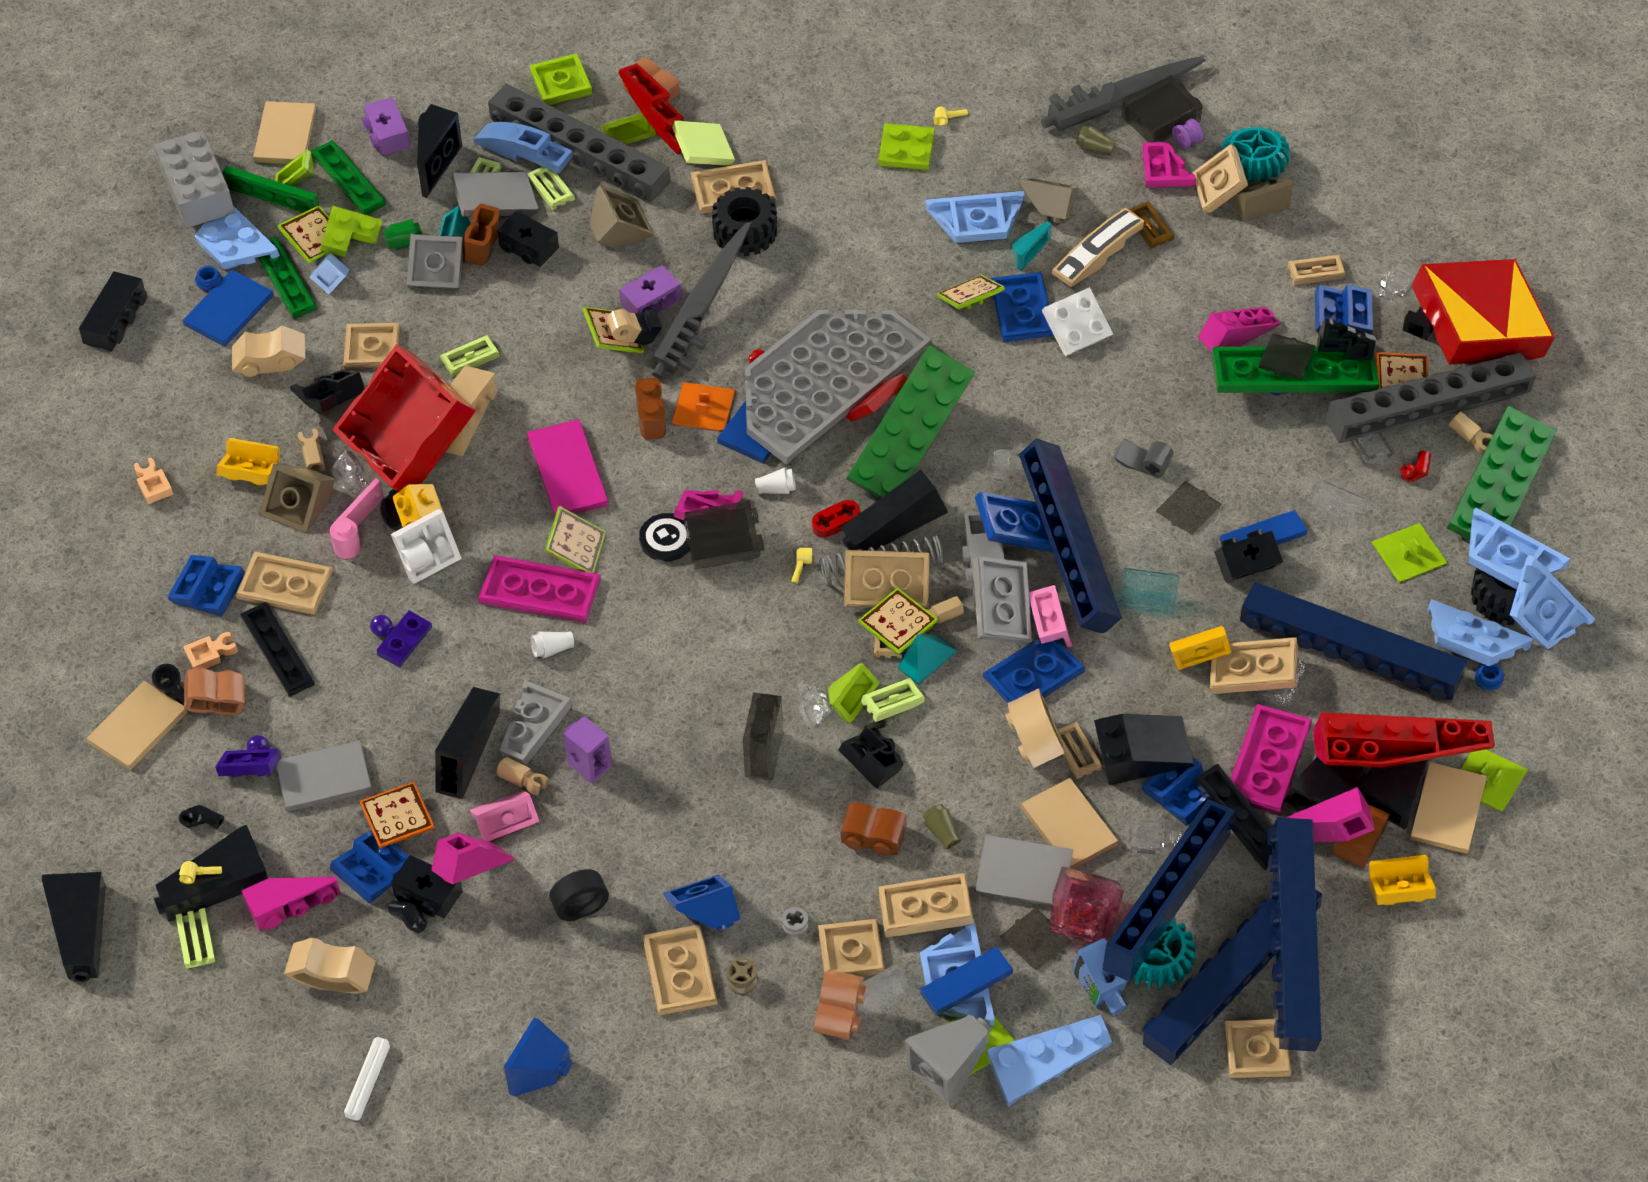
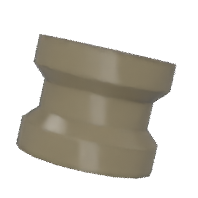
M737 958L731 961L727 967V982L731 991L737 994H748L754 990L757 984L755 964L746 958Z

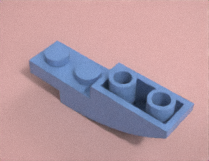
M510 122L487 123L474 138V143L517 162L522 157L558 174L573 158L572 150L552 142L549 133L522 124Z

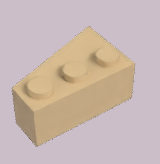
M464 366L450 384V387L476 410L446 451L447 453L462 457L490 400H494L497 394L495 373L469 366Z

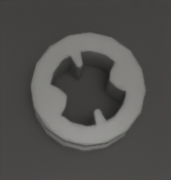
M799 907L786 909L782 915L783 930L792 936H799L807 930L809 925L806 911ZM800 918V923H795L794 926L790 925V919Z

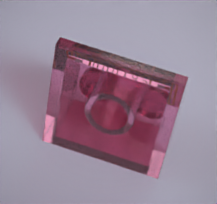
M1062 866L1053 892L1050 932L1092 943L1103 938L1108 942L1124 889L1116 880Z

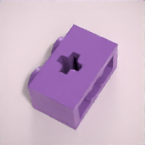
M393 97L364 105L366 116L362 117L363 125L366 131L371 130L369 137L372 147L374 149L378 148L381 156L410 147L407 128Z
M663 265L647 272L644 276L627 283L623 288L619 289L621 305L629 313L644 314L646 309L656 310V313H659L682 300L681 284Z
M585 716L577 723L574 722L568 726L565 733H563L567 763L592 784L612 767L609 736Z

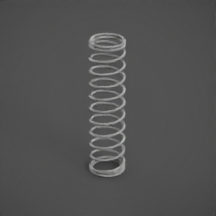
M936 535L932 536V546L926 537L922 540L921 548L915 539L911 542V549H909L904 541L900 544V552H902L903 544L907 552H913L915 542L919 552L924 553V541L926 540L932 555L933 564L936 566V564L942 565L943 563L941 543ZM891 543L889 551L892 552L893 546L895 551L899 552L896 545ZM883 545L879 547L878 551H881V548L884 551H886V548ZM872 547L868 549V551H875ZM839 553L835 556V567L830 556L824 555V557L821 556L820 558L822 574L824 578L826 575L825 584L827 586L832 583L828 559L837 584L839 583L837 577L838 556L845 571V562Z

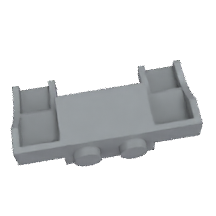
M979 511L964 513L967 546H962L963 562L969 563V568L965 569L967 585H972L973 596H975L973 559L976 556L1005 559L1003 548L1020 547L988 541ZM1030 603V614H1032L1033 611Z

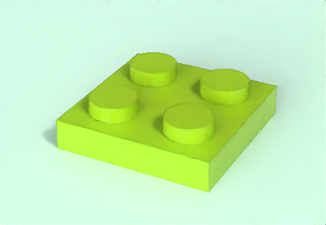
M577 53L529 65L530 74L542 102L548 105L592 94V87Z
M884 123L878 166L929 170L935 127Z

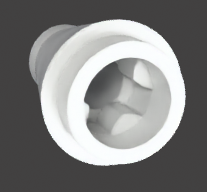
M784 467L763 477L755 478L758 494H790V491L796 490L793 469L786 470Z
M538 631L537 635L531 636V647L534 656L545 659L566 649L574 648L572 632Z

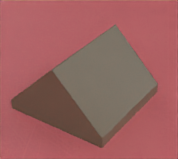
M1292 179L1266 180L1245 187L1229 200L1242 221H1248L1290 207L1293 182Z

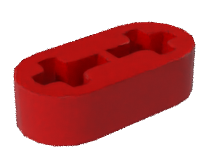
M844 500L816 513L812 518L813 533L819 537H829L842 531L841 527L860 514L859 505L855 501ZM847 510L848 512H852V515L849 516L847 513L843 514V511ZM822 521H823L825 524H828V523H829V526H828V527H825L824 525H820V526H819V522H822Z

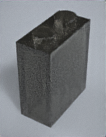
M1171 75L1124 100L1122 107V118L1148 143L1163 142L1171 138L1174 126L1184 125L1189 119L1200 122L1202 115L1200 100L1193 97L1186 90L1185 86Z
M750 500L684 512L683 518L694 570L757 559L760 557V551L764 550L762 535L756 534L755 524L759 523L756 507L751 508Z
M753 692L743 736L745 777L772 781L774 779L784 734L782 696Z

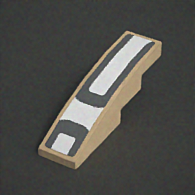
M1127 208L1122 209L1102 223L1073 248L1052 270V274L1068 286L1073 287L1104 266L1109 256L1124 248L1126 239L1143 229L1144 220Z

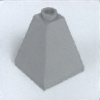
M970 1015L910 1036L905 1040L907 1067L946 1105L950 1106L957 1099L988 1045L991 1028L984 1019L980 1017L975 1019Z

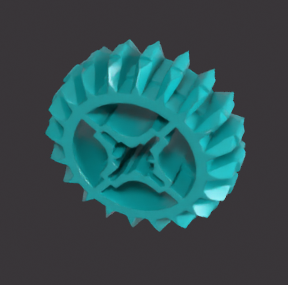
M1251 125L1247 129L1241 127L1240 131L1232 130V134L1226 135V139L1221 146V151L1230 144L1237 148L1248 182L1257 180L1260 183L1262 179L1270 181L1271 177L1278 178L1279 173L1285 172V168L1290 161V147L1286 137L1281 136L1280 131L1273 132L1271 127L1263 129L1262 125L1259 128H1254Z
M1175 916L1135 973L1134 983L1136 986L1143 980L1146 981L1145 987L1147 990L1151 987V983H1157V988L1161 990L1163 982H1166L1172 988L1175 980L1182 982L1185 974L1191 972L1192 964L1195 962L1196 944L1192 941L1191 931L1185 932L1186 926L1184 923L1176 925ZM1173 944L1179 950V955L1176 959L1171 956L1170 948Z

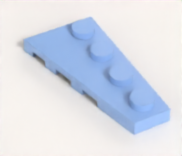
M1098 1015L987 1049L986 1055L1006 1104L1010 1106L1017 1102L1018 1099L1028 1093H1032L1053 1078L1062 1075L1073 1066L1082 1063L1111 1045L1112 1040L1102 1016Z

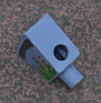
M1103 938L1078 950L1072 971L1094 1006L1097 1008L1106 1003L1111 1014L1114 1016L1128 1008L1122 996L1127 981L1102 970L1106 944L1108 943Z

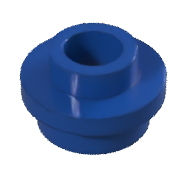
M212 266L200 268L195 277L196 285L202 290H212L222 280L220 272Z
M1483 664L1475 673L1477 685L1485 690L1498 689L1504 680V674L1496 664L1491 666ZM1489 675L1492 676L1494 679H1488L1484 676Z

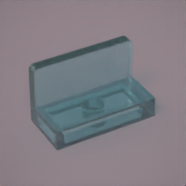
M1123 568L1118 608L1174 616L1179 576Z

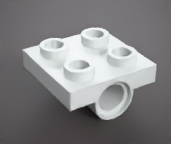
M1090 287L1042 309L1065 356L1113 335Z
M440 509L391 534L408 578L413 584L462 559L445 515Z

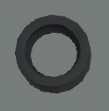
M592 869L579 870L564 876L554 884L549 894V899L556 914L564 921H575L596 913L606 904L609 898V892L598 871Z

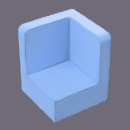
M330 252L313 270L309 278L329 295L346 277L349 269Z

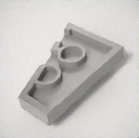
M524 680L521 699L517 700L515 706L516 713L513 721L508 725L499 751L502 758L509 757L526 766L573 704L569 697Z

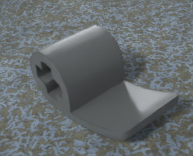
M1124 439L1115 455V460L1128 468L1159 478L1164 475L1174 452L1169 445L1163 442H1153L1149 450H1145Z

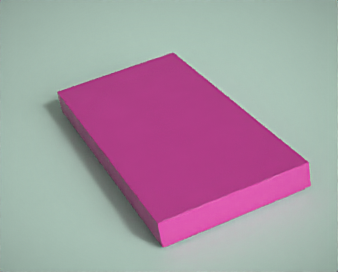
M579 419L527 432L554 516L559 506L573 514L608 506V500Z
M494 555L478 600L482 604L586 623L601 580V574Z
M1256 705L1231 776L1232 782L1252 807L1281 815L1285 804L1283 800L1290 789L1312 719L1263 705Z

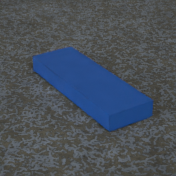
M1293 510L1220 535V542L1234 537L1241 541L1247 539L1246 534L1262 529L1263 533L1273 531L1276 543L1279 545L1307 535V529L1297 512ZM1244 551L1243 554L1244 556L1250 555L1251 552L1246 553Z
M994 947L920 988V994L935 1015L938 1016L1012 975L1013 968L999 949Z

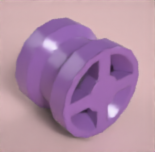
M1189 119L1184 125H1176L1172 128L1174 141L1182 150L1189 148L1192 143L1198 144L1203 141L1202 129L1194 119Z

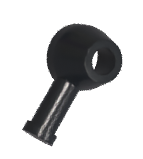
M161 664L156 667L152 673L154 687L162 693L172 692L184 705V688L180 685L181 675L179 670L171 664ZM164 679H170L172 681V683L167 686L163 685L161 682Z

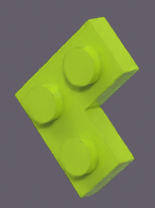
M332 205L320 251L346 257L350 239L376 244L382 220Z

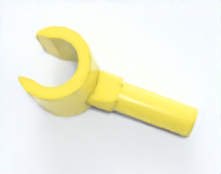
M940 106L935 110V116L933 117L934 125H947L948 118L968 115L967 109L947 111L945 107Z
M799 548L797 550V563L791 582L798 584L803 564H812V548Z
M186 861L181 866L179 880L185 884H192L195 881L196 875L222 874V866L198 867L196 863Z

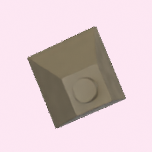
M1030 177L1021 179L1020 185L1040 215L1047 216V221L1062 223V219H1069L1078 187Z
M601 185L597 188L590 226L594 232V238L599 244L616 248L654 236L637 199Z
M273 463L259 515L307 533L329 502L335 479L314 470Z

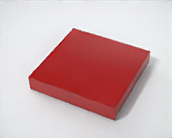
M903 373L883 382L849 411L845 417L849 421H855L874 413L902 389L908 378Z

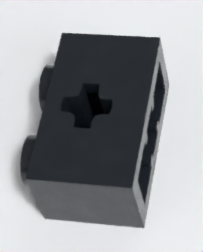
M515 211L497 230L501 249L506 253L510 254L512 252L520 256L527 264L533 263L541 267L559 248L556 231L518 211Z
M1262 529L1246 534L1247 539L1238 541L1237 537L1221 542L1222 547L1214 553L1226 583L1277 567L1283 563L1273 531L1263 533ZM1244 551H1245L1246 553L1251 552L1252 557H1251V558H1250V556H1246V557H1245L1244 554H1243V552H1244Z
M409 855L391 881L395 898L398 901L416 904L424 914L430 917L437 915L445 919L463 892L461 881L455 884L448 883L431 871V864Z

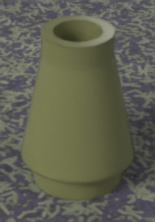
M1083 125L1076 144L1082 146L1081 149L1110 155L1116 140L1109 138L1092 125L1090 127Z
M943 804L935 805L923 814L925 819L924 825L937 837L945 849L960 843L961 840L957 834L950 810L945 808Z

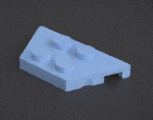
M1024 191L925 200V207L928 213L955 243L1007 239L1024 202Z
M234 206L235 214H229L228 216L205 222L195 234L198 244L224 270L241 264L256 263V257L270 254L273 259L280 256L277 248Z
M1478 508L1474 509L1469 544V564L1515 589L1518 588L1528 555L1535 557L1551 574L1568 566L1570 558Z
M1528 555L1510 616L1539 645L1549 649L1559 643L1562 638H1568L1576 633V627L1583 623L1589 625L1594 622L1595 618L1535 557Z
M1433 599L1429 603L1428 613L1432 614L1431 627L1435 632L1434 640L1436 646L1487 666L1496 664L1501 659H1508L1514 656L1515 651L1520 648L1527 651L1531 647L1533 641L1531 637Z
M975 922L971 925H965L964 929L954 935L948 934L938 944L931 945L920 952L925 986L981 955ZM988 988L942 1013L960 1019L972 1015L975 1019L979 1017L984 1019L990 1027L995 1026Z

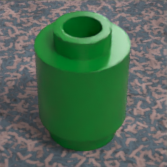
M413 219L389 225V228L383 229L388 249L395 248L398 250L409 247L411 234L422 235L419 222L414 223Z

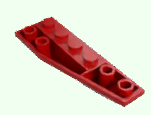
M1321 712L1313 730L1316 756L1326 765L1388 767L1492 749L1495 746L1492 721Z

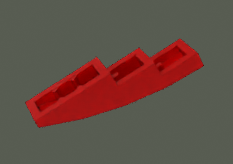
M638 63L621 68L618 73L645 119L677 155L682 154L672 126L675 121H683L684 117L668 103L671 94Z

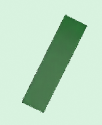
M333 140L311 151L314 159L361 214L368 215L386 206L382 196Z
M227 165L222 171L229 190L302 213L319 206L316 193Z
M277 237L268 239L277 248L280 256L272 259L269 254L258 257L291 317L296 319L316 311L317 306Z

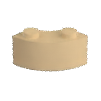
M282 325L268 333L254 334L244 332L232 346V371L247 377H254L262 373L289 371L305 359V334Z
M1039 688L1008 703L1009 713L1005 714L1010 727L1017 731L1022 745L1018 746V749L1025 762L1030 760L1033 768L1065 753L1064 743Z
M313 937L293 943L284 974L312 988L351 994L363 993L368 990L376 960L368 956L359 947L333 946Z

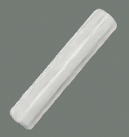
M376 1037L373 1040L344 1110L346 1118L356 1121L361 1119L390 1048L387 1039Z

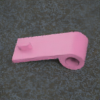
M375 478L330 527L333 550L338 557L350 559L360 552L361 543L357 526L383 499L379 479Z

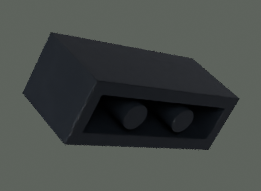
M113 271L79 327L83 344L112 351L116 343L120 344L122 342L125 328L128 324L131 325L134 322L137 308L139 305H144L147 298V292L141 278Z

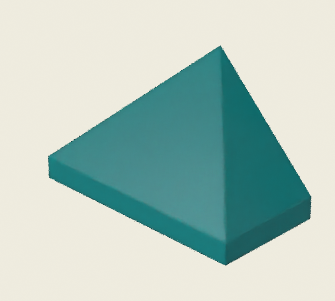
M459 205L443 215L438 236L463 237L465 240L466 229L471 223L467 216L462 217Z
M1045 222L1011 243L1018 270L1022 271L1051 239V223Z
M917 634L899 664L898 669L919 685L957 652V649L938 634Z

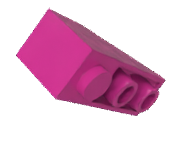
M1266 307L1211 313L1198 338L1211 352L1213 347H1240L1281 323L1274 316V313Z
M1358 787L1286 817L1313 819L1314 842L1349 841L1375 830L1370 806Z
M458 832L437 841L431 871L442 877L444 881L455 884L513 861L514 856L492 842Z
M336 877L268 878L242 890L246 907L257 928L261 931L265 928H276L283 920L289 917L302 916L307 913L309 908L320 903L328 904L332 902L337 895H340V889Z

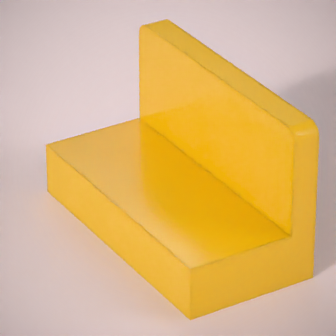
M1222 626L1173 641L1169 644L1178 670L1232 653L1225 629Z

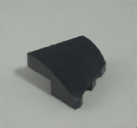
M1325 318L1319 331L1317 350L1318 352H1344L1345 360H1372L1376 338L1363 331Z
M342 369L329 375L314 378V383L306 387L294 384L290 386V389L307 406L316 411L324 412L361 394L365 387L359 371Z
M884 720L874 721L866 725L861 734L842 742L838 749L876 789L896 775L904 765L900 755L895 751L893 739L883 737L878 730L886 726Z

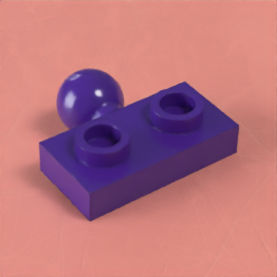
M410 610L395 627L392 625L391 619L382 614L375 616L370 622V629L374 635L379 637L387 636L378 647L377 656L398 667L402 666L432 628L431 622Z
M256 735L248 740L247 750L225 751L215 768L218 776H265L272 773L281 757L278 749H270L269 741L264 736Z

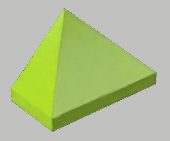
M642 113L601 125L604 134L626 145L656 136L655 130Z
M306 149L278 171L275 175V181L295 186L314 177L315 171L311 151Z
M860 663L831 684L828 689L830 705L846 722L851 724L864 706L861 703L862 695L873 692L880 682L863 663Z

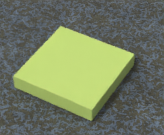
M687 121L674 122L672 129L686 163L733 165L735 158L720 124Z

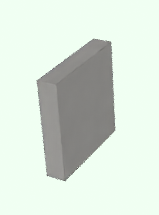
M411 234L407 287L459 290L464 245L463 237Z

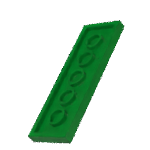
M928 345L846 479L881 499L910 478L967 388L975 371L933 346Z
M1317 346L1212 348L1217 393L1371 392L1379 390L1380 384L1374 354L1372 360H1345L1344 352H1318Z
M1508 405L1447 529L1470 540L1472 515L1475 508L1511 526L1556 430Z

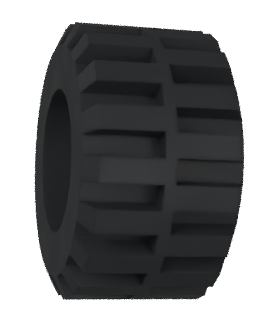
M739 187L734 188L735 191L731 192L728 190L724 192L725 196L720 195L717 198V202L713 204L712 211L713 237L717 245L724 248L740 228L747 223L738 221L748 219L752 220L749 221L752 224L739 252H744V256H749V252L753 251L755 255L760 254L761 248L766 251L769 248V243L773 244L775 236L777 237V209L774 200L770 199L767 193L762 194V190H751V187H746L745 189H740Z
M1476 568L1471 588L1473 605L1477 604L1476 610L1479 613L1485 611V618L1490 620L1494 617L1498 624H1502V620H1507L1508 625H1514L1515 620L1510 616L1517 590H1508L1500 587L1497 583L1502 581Z

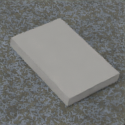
M527 172L452 174L451 181L462 217L472 216L479 204L498 208L499 216H511L515 211L523 215H535L538 212V206Z
M976 556L973 559L978 638L1028 645L1032 642L1027 562Z
M360 740L280 759L276 765L287 812L372 792Z
M985 835L975 893L1055 906L1056 896H1061L1062 898L1066 894L1073 849ZM1060 897L1058 902L1059 906L1062 905V899Z

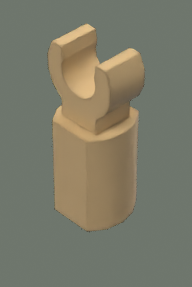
M1460 411L1452 419L1449 427L1468 443H1472L1477 452L1484 454L1487 447L1483 443L1489 444L1492 435L1483 433L1477 424Z
M312 429L313 436L308 439L303 437L302 431L298 432L306 469L316 472L324 471L325 463L319 445L318 431Z
M958 596L931 606L927 611L938 619L937 623L939 625L963 615L964 607Z
M509 757L500 761L497 768L498 777L520 788L526 787L527 791L533 795L539 794L540 787L543 789L547 788L549 780L547 776L533 773L531 768Z

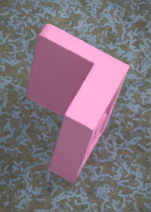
M1055 585L1029 592V599L1041 643L1064 638L1067 648L1073 647Z
M525 790L517 791L470 810L485 841L494 840L540 822L531 795Z

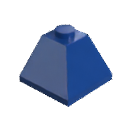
M719 874L663 893L665 899L677 911L712 929L722 930L734 925V921L741 919L732 887Z
M535 1017L504 1065L508 1091L512 1096L556 1084L560 1076L565 1077L568 1074L572 1065L569 1046Z

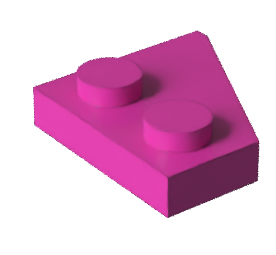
M1168 142L1142 143L1146 188L1195 186V175L1188 173L1184 168V161L1174 153V149Z
M684 490L675 509L674 517L725 536L742 499L743 492L735 491L734 495H719L718 490H708L706 492Z

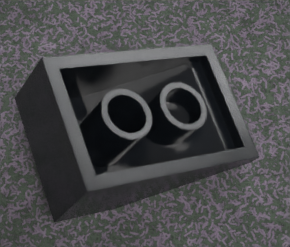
M430 104L418 120L417 166L422 197L425 198L429 196L463 146L458 113Z
M1118 714L1094 720L1109 785L1194 766L1182 716Z

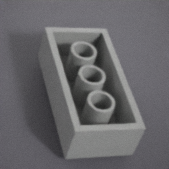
M203 130L154 144L159 167L185 228L225 217L229 214H235L228 186Z

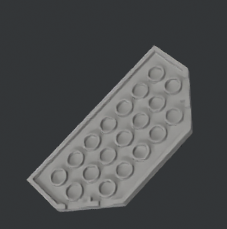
M817 310L745 367L747 435L782 462L788 464L843 419L849 411L883 382L893 378L920 356L928 345H931L932 339L893 310H882L881 314H868L866 310H845L844 313H829V310Z

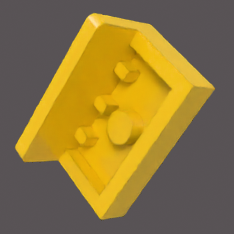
M229 438L226 441V455L217 465L216 476L226 477L232 481L244 480L255 485H267L273 463H279L280 448L273 445Z
M408 484L393 496V501L403 527L438 509L443 511L433 484Z
M1427 855L1370 861L1369 886L1377 905H1394L1402 902H1421L1426 899H1435L1436 887L1428 872L1429 859Z

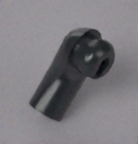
M202 805L188 808L179 814V822L188 828L207 823L218 829L224 821L223 815Z
M392 900L389 903V913L401 916L410 931L421 933L425 930L426 920L416 904Z

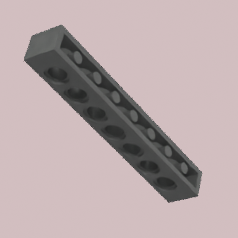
M507 83L488 101L490 118L493 122L517 123L549 133L552 142L572 150L573 158L571 160L575 165L589 168L596 176H604L612 180L616 186L620 188L625 187L633 191L639 198L645 197L653 201L670 183L669 166Z
M1522 353L1505 355L1498 359L1482 361L1478 364L1463 368L1459 367L1452 371L1432 374L1429 377L1409 380L1406 383L1386 386L1379 390L1363 392L1344 399H1336L1330 402L1325 421L1340 444L1531 392L1536 374Z

